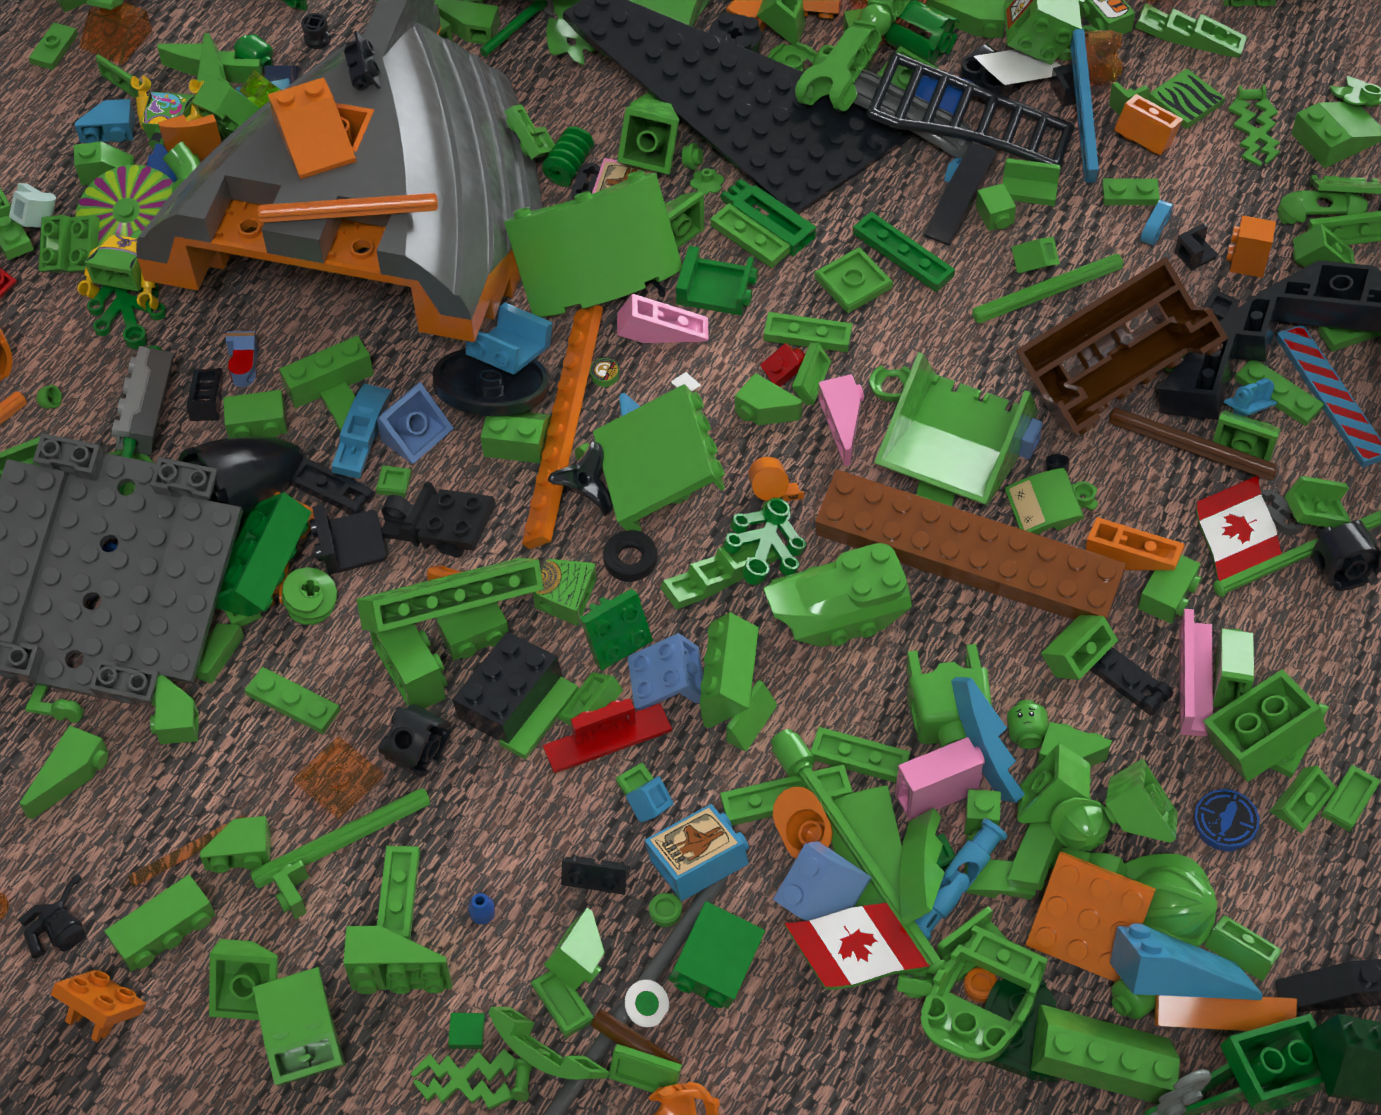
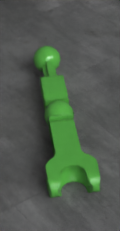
M868 0V6L861 10L858 20H854L853 25L847 28L824 62L808 68L802 74L795 87L797 101L801 104L813 105L820 97L829 95L835 110L846 111L849 109L857 97V90L854 85L856 79L877 50L879 43L882 41L881 37L888 32L891 22H895L896 17L902 14L911 0Z

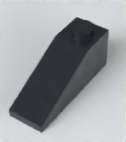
M1381 959L1349 961L1278 979L1275 981L1278 997L1297 999L1296 1012L1381 1006Z

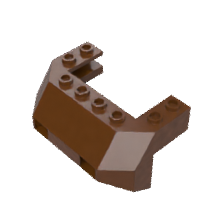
M1164 257L1018 348L1016 353L1020 366L1038 396L1062 429L1074 434L1079 432L1082 435L1096 426L1094 422L1100 419L1099 413L1109 407L1107 404L1109 401L1116 397L1118 400L1127 397L1133 392L1132 387L1140 382L1143 385L1151 382L1158 377L1157 372L1164 367L1171 369L1183 361L1182 356L1188 352L1200 355L1206 353L1207 356L1217 352L1223 347L1221 343L1227 340L1228 336L1211 307L1195 306L1167 257ZM1148 310L1152 320L1130 332L1125 323ZM1077 354L1081 364L1066 372L1061 363Z

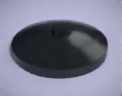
M466 348L441 358L433 369L432 386L435 394L447 405L471 414L484 416L518 414L540 404L548 393V372L536 359H533L513 375L465 354Z

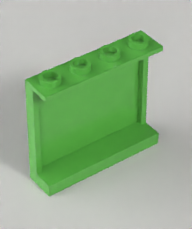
M685 384L593 431L595 441L601 444L604 451L602 467L616 519L626 531H642L639 519L712 482L721 491L725 489L722 480L725 472L715 457L718 449L708 434L711 427L706 416L701 411L704 408L703 401L697 392L692 393Z

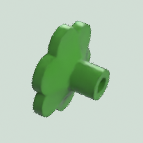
M705 168L694 173V179L690 181V186L697 189V191H701L704 195L710 192L717 193L721 190L724 178L722 175L717 174L714 169Z

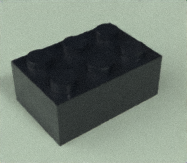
M506 632L452 699L458 719L498 741L501 739L509 744L560 677H563L558 657L520 637Z

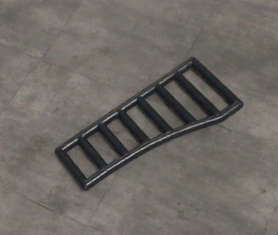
M893 52L890 55L867 110V116L870 119L895 129L954 137L985 145L1028 161L1060 165V168L1074 131V125L1068 121L898 52ZM901 65L913 70L896 114L892 116L880 111V107L897 66ZM925 75L938 80L922 121L905 119L922 76ZM950 85L962 90L963 92L950 125L933 123L947 86ZM972 95L987 100L976 132L960 128ZM997 105L1012 110L1002 139L986 135ZM1022 115L1037 121L1028 148L1012 143ZM1047 125L1062 131L1053 158L1038 153Z

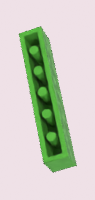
M520 557L357 598V605L362 630L382 632L540 591L544 588L539 559Z

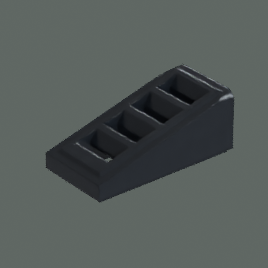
M222 368L194 370L186 405L190 421L219 420L223 383ZM214 380L210 383H200V381Z

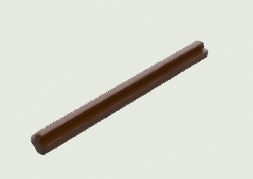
M1114 408L1111 412L1109 422L1112 425L1270 481L1274 480L1277 475L1278 465L1276 463L1120 408Z

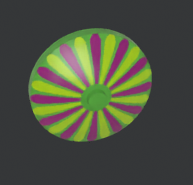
M126 165L111 169L96 178L86 188L79 200L75 217L87 215L100 217L98 247L114 234L130 237L135 230L143 231L160 211L163 203L172 194L174 182L161 171L149 166Z

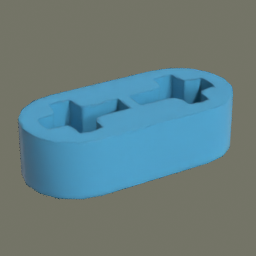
M1159 200L1143 229L1141 242L1155 246L1171 217L1174 204Z

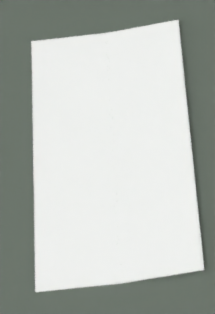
M1016 49L974 56L1004 85L1052 77L1053 68L1061 66L1056 61L1052 65L1047 64Z

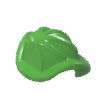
M1179 854L1147 855L1124 863L1128 869L1125 877L1156 889L1143 925L1196 947L1201 946L1213 929L1217 910L1215 892L1204 870L1191 858Z

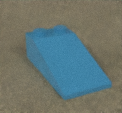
M1135 923L1130 926H1117L1110 964L1133 994L1262 1000L1263 993L1236 962L1156 931L1143 924Z

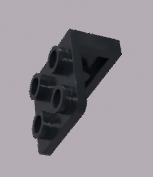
M324 504L312 507L315 519L309 520L313 537L318 536L319 543L314 544L318 561L325 562L329 575L383 562L387 559L379 517L375 510H368L330 520Z

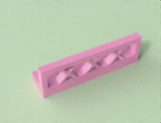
M1184 609L1179 626L1180 734L1209 737L1203 720L1213 715L1212 624L1194 623V609Z

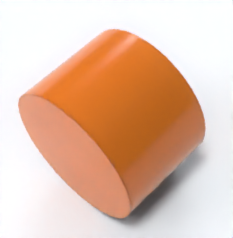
M761 457L754 461L749 468L748 478L753 492L758 498L769 501L772 498H780L786 493L789 479L782 463L774 457Z

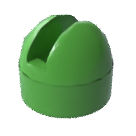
M55 385L44 386L38 390L36 402L45 409L56 408L62 402V395Z

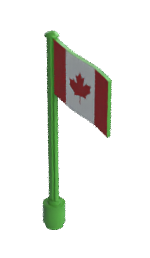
M1258 476L1197 501L1196 504L1199 527L1210 550L1217 580L1213 584V589L1219 597H1225V594L1313 555L1312 551L1318 538L1283 554L1281 553L1276 526L1261 495ZM1381 510L1359 520L1363 522L1368 530L1381 525Z
M786 729L776 734L771 740L773 754L789 777L796 775V777L801 778L808 790L815 794L829 821L862 870L872 877L870 882L885 902L851 907L809 921L784 923V927L824 989L851 988L899 973L928 969L930 974H936L939 968L943 970L946 965L945 960L940 959L916 922L913 921L907 925L902 922L899 897L813 772L812 765L815 762V757L800 735L794 733L791 729Z

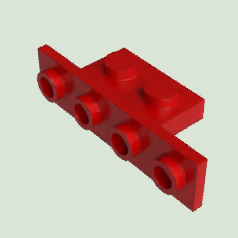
M628 698L623 701H612L606 707L578 714L575 718L571 719L572 735L543 745V749L553 773L556 774L672 732V728L661 703L635 712L632 701Z

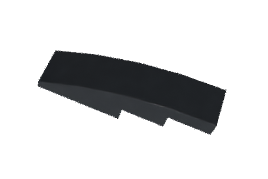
M974 142L971 143L952 176L926 229L924 237L950 246L972 210L977 192L982 189L985 176L996 160L997 151Z

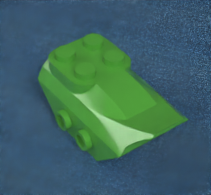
M876 543L844 552L835 562L822 566H813L799 573L771 580L772 583L763 587L774 618L783 621L790 627L795 640L819 647L831 644L833 646H840L849 639L860 636L863 638L871 637L878 631L884 630L912 607L906 576L892 547L883 543Z

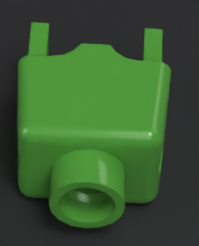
M976 644L966 646L964 660L966 668L959 666L955 662L940 663L937 669L926 674L921 673L917 651H909L907 653L906 671L909 681L907 703L917 739L921 744L939 743L940 748L966 738L951 683L955 677L972 678L992 706L988 672L986 668L980 665Z

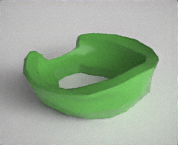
M883 366L877 367L869 379L872 392L877 398L886 402H898L902 393H885L881 388L882 383L886 377L894 376L898 377L903 386H905L911 370L906 366H903L902 369L893 370L884 369Z

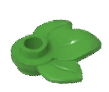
M1347 76L1346 87L1330 85L1332 94L1338 98H1343V101L1346 103L1367 107L1381 104V87L1375 84L1366 83Z

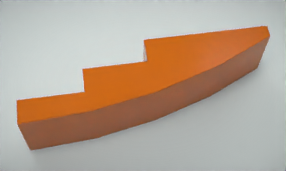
M1156 995L1155 997L1156 1026L1250 1031L1296 1018L1297 999L1262 997V1000L1161 995Z

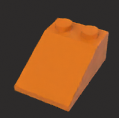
M324 77L268 94L274 122L299 179L356 162V157L335 100Z

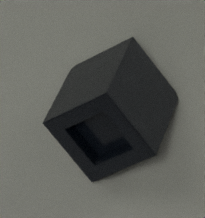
M1072 63L1054 67L1052 70L1050 86L1062 107L1076 104Z
M1205 223L1179 235L1174 253L1191 271L1216 259L1218 255L1205 241L1208 226Z

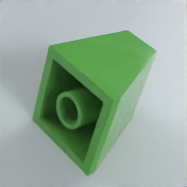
M644 98L625 109L617 162L670 174L679 125V118L671 104Z

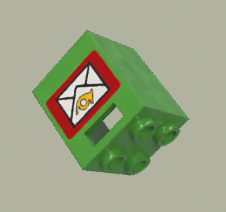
M1006 0L1003 4L1007 45L1052 65L1071 43L1073 31L1075 29H1082L1079 5H1082L1085 0Z

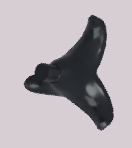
M592 439L587 451L575 465L554 471L549 475L548 481L554 485H562V493L570 491L587 497L600 508L603 516H607L612 511L613 505L610 493L599 479L604 460V451L601 444Z

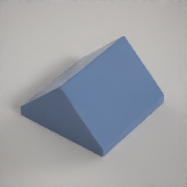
M418 382L377 417L381 441L411 464H414L454 429L421 382Z

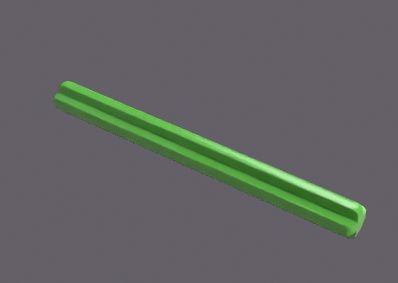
M1116 253L973 308L972 317L976 323L980 324L1123 268V259Z
M424 788L413 791L250 872L251 878L255 886L261 888L273 882L272 876L277 874L282 867L288 864H295L298 861H302L304 866L428 806L430 798Z

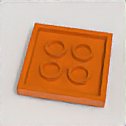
M1061 851L1025 946L1116 982L1121 977L1110 964L1117 926H1130L1135 923L1143 924L1156 889Z

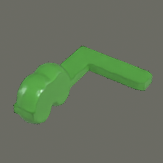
M36 685L25 708L26 712L50 715L59 721L67 718L73 723L79 722L85 712L80 704L72 700L58 699L53 704L42 702L48 687Z

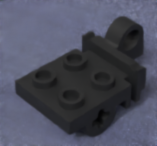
M425 482L414 505L398 495H389L381 509L385 520L381 529L384 538L410 541L416 547H419L421 542L424 549H428L430 545H435L436 549L442 554L459 558L463 555L464 550L475 551L496 502L493 496L440 489L437 494L433 484Z

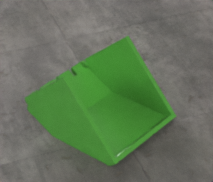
M918 352L874 463L880 467L988 506L1015 465L1020 453L1021 440L1032 418L1035 419L1038 408L1031 392L1025 390L1020 403L1014 402L1011 411L1008 412L1006 411L1009 403L1007 399L986 393L983 402H980L979 399L982 391L960 383L957 392H953L955 381L935 374L925 355Z

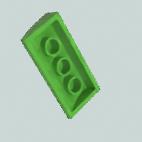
M888 785L862 790L834 799V803L900 899L899 876L902 844ZM832 825L833 851L862 870ZM869 881L855 907L885 902Z

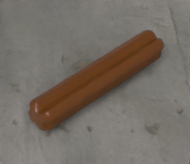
M600 1009L592 1019L591 1026L615 1043L683 1065L682 1062L606 1011Z

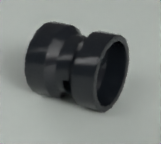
M319 13L306 15L301 21L305 44L312 49L324 48L330 42L326 17Z

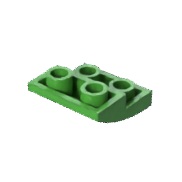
M94 215L42 217L39 272L84 273L86 268L85 261L90 251L98 247L100 217Z

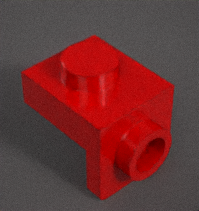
M785 343L762 362L760 366L771 382L781 387L798 373L805 353L799 347L793 349Z

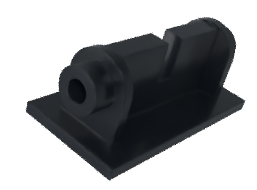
M356 30L354 31L356 40L348 42L344 48L347 65L350 68L349 74L352 86L357 90H364L367 85L374 83L380 89L378 75L381 72L373 57L376 54L375 48L368 38L364 40Z
M572 854L571 857L562 859L561 885L625 895L626 879L629 878L630 866H625L624 862L618 863L602 860L601 864H595V859Z

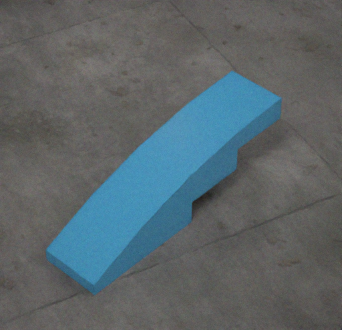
M955 677L951 683L958 714L966 737H969L974 747L978 746L984 756L985 764H983L982 772L992 789L1001 792V801L1017 803L1025 794L1007 770L1016 760L998 737L1007 727L972 678Z

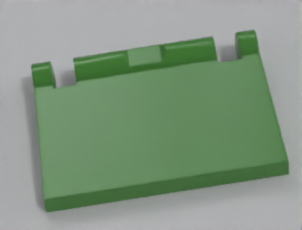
M1317 175L1310 176V186H1314L1318 191L1381 194V184L1378 182V178H1372L1371 182H1367L1366 178L1323 176V179H1317Z

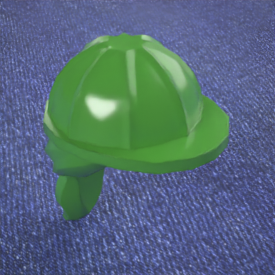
M1073 797L1063 801L1051 814L1050 827L1053 834L1067 848L1079 851H1092L1104 844L1108 836L1111 824L1105 813V806L1098 801L1088 798Z

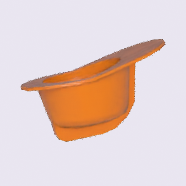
M792 787L784 790L777 797L773 805V819L785 847L792 857H798L805 843L819 841L826 847H829L833 837L832 825L820 801L813 792L804 787Z

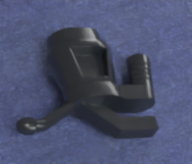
M74 875L71 881L68 882L59 902L34 905L18 919L25 927L38 917L23 933L32 958L35 959L45 954L39 939V935L45 931L52 946L58 947L63 952L69 951L84 938L85 931L82 928L81 921L67 911L65 906L72 887L82 879L80 875Z

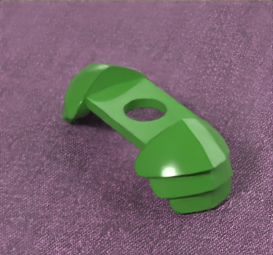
M1300 190L1291 192L1282 198L1278 206L1277 216L1284 225L1288 223L1295 224L1297 221L1302 223L1306 220V215L1309 214L1351 215L1367 213L1368 202L1364 197L1354 192ZM1327 198L1332 202V205L1330 207H1321L1317 204L1316 200Z

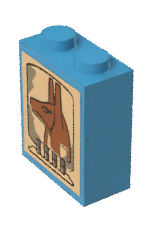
M712 804L644 840L651 863L680 901L689 898L749 864L746 854L749 846L741 832L735 833L727 815L724 812L720 814Z

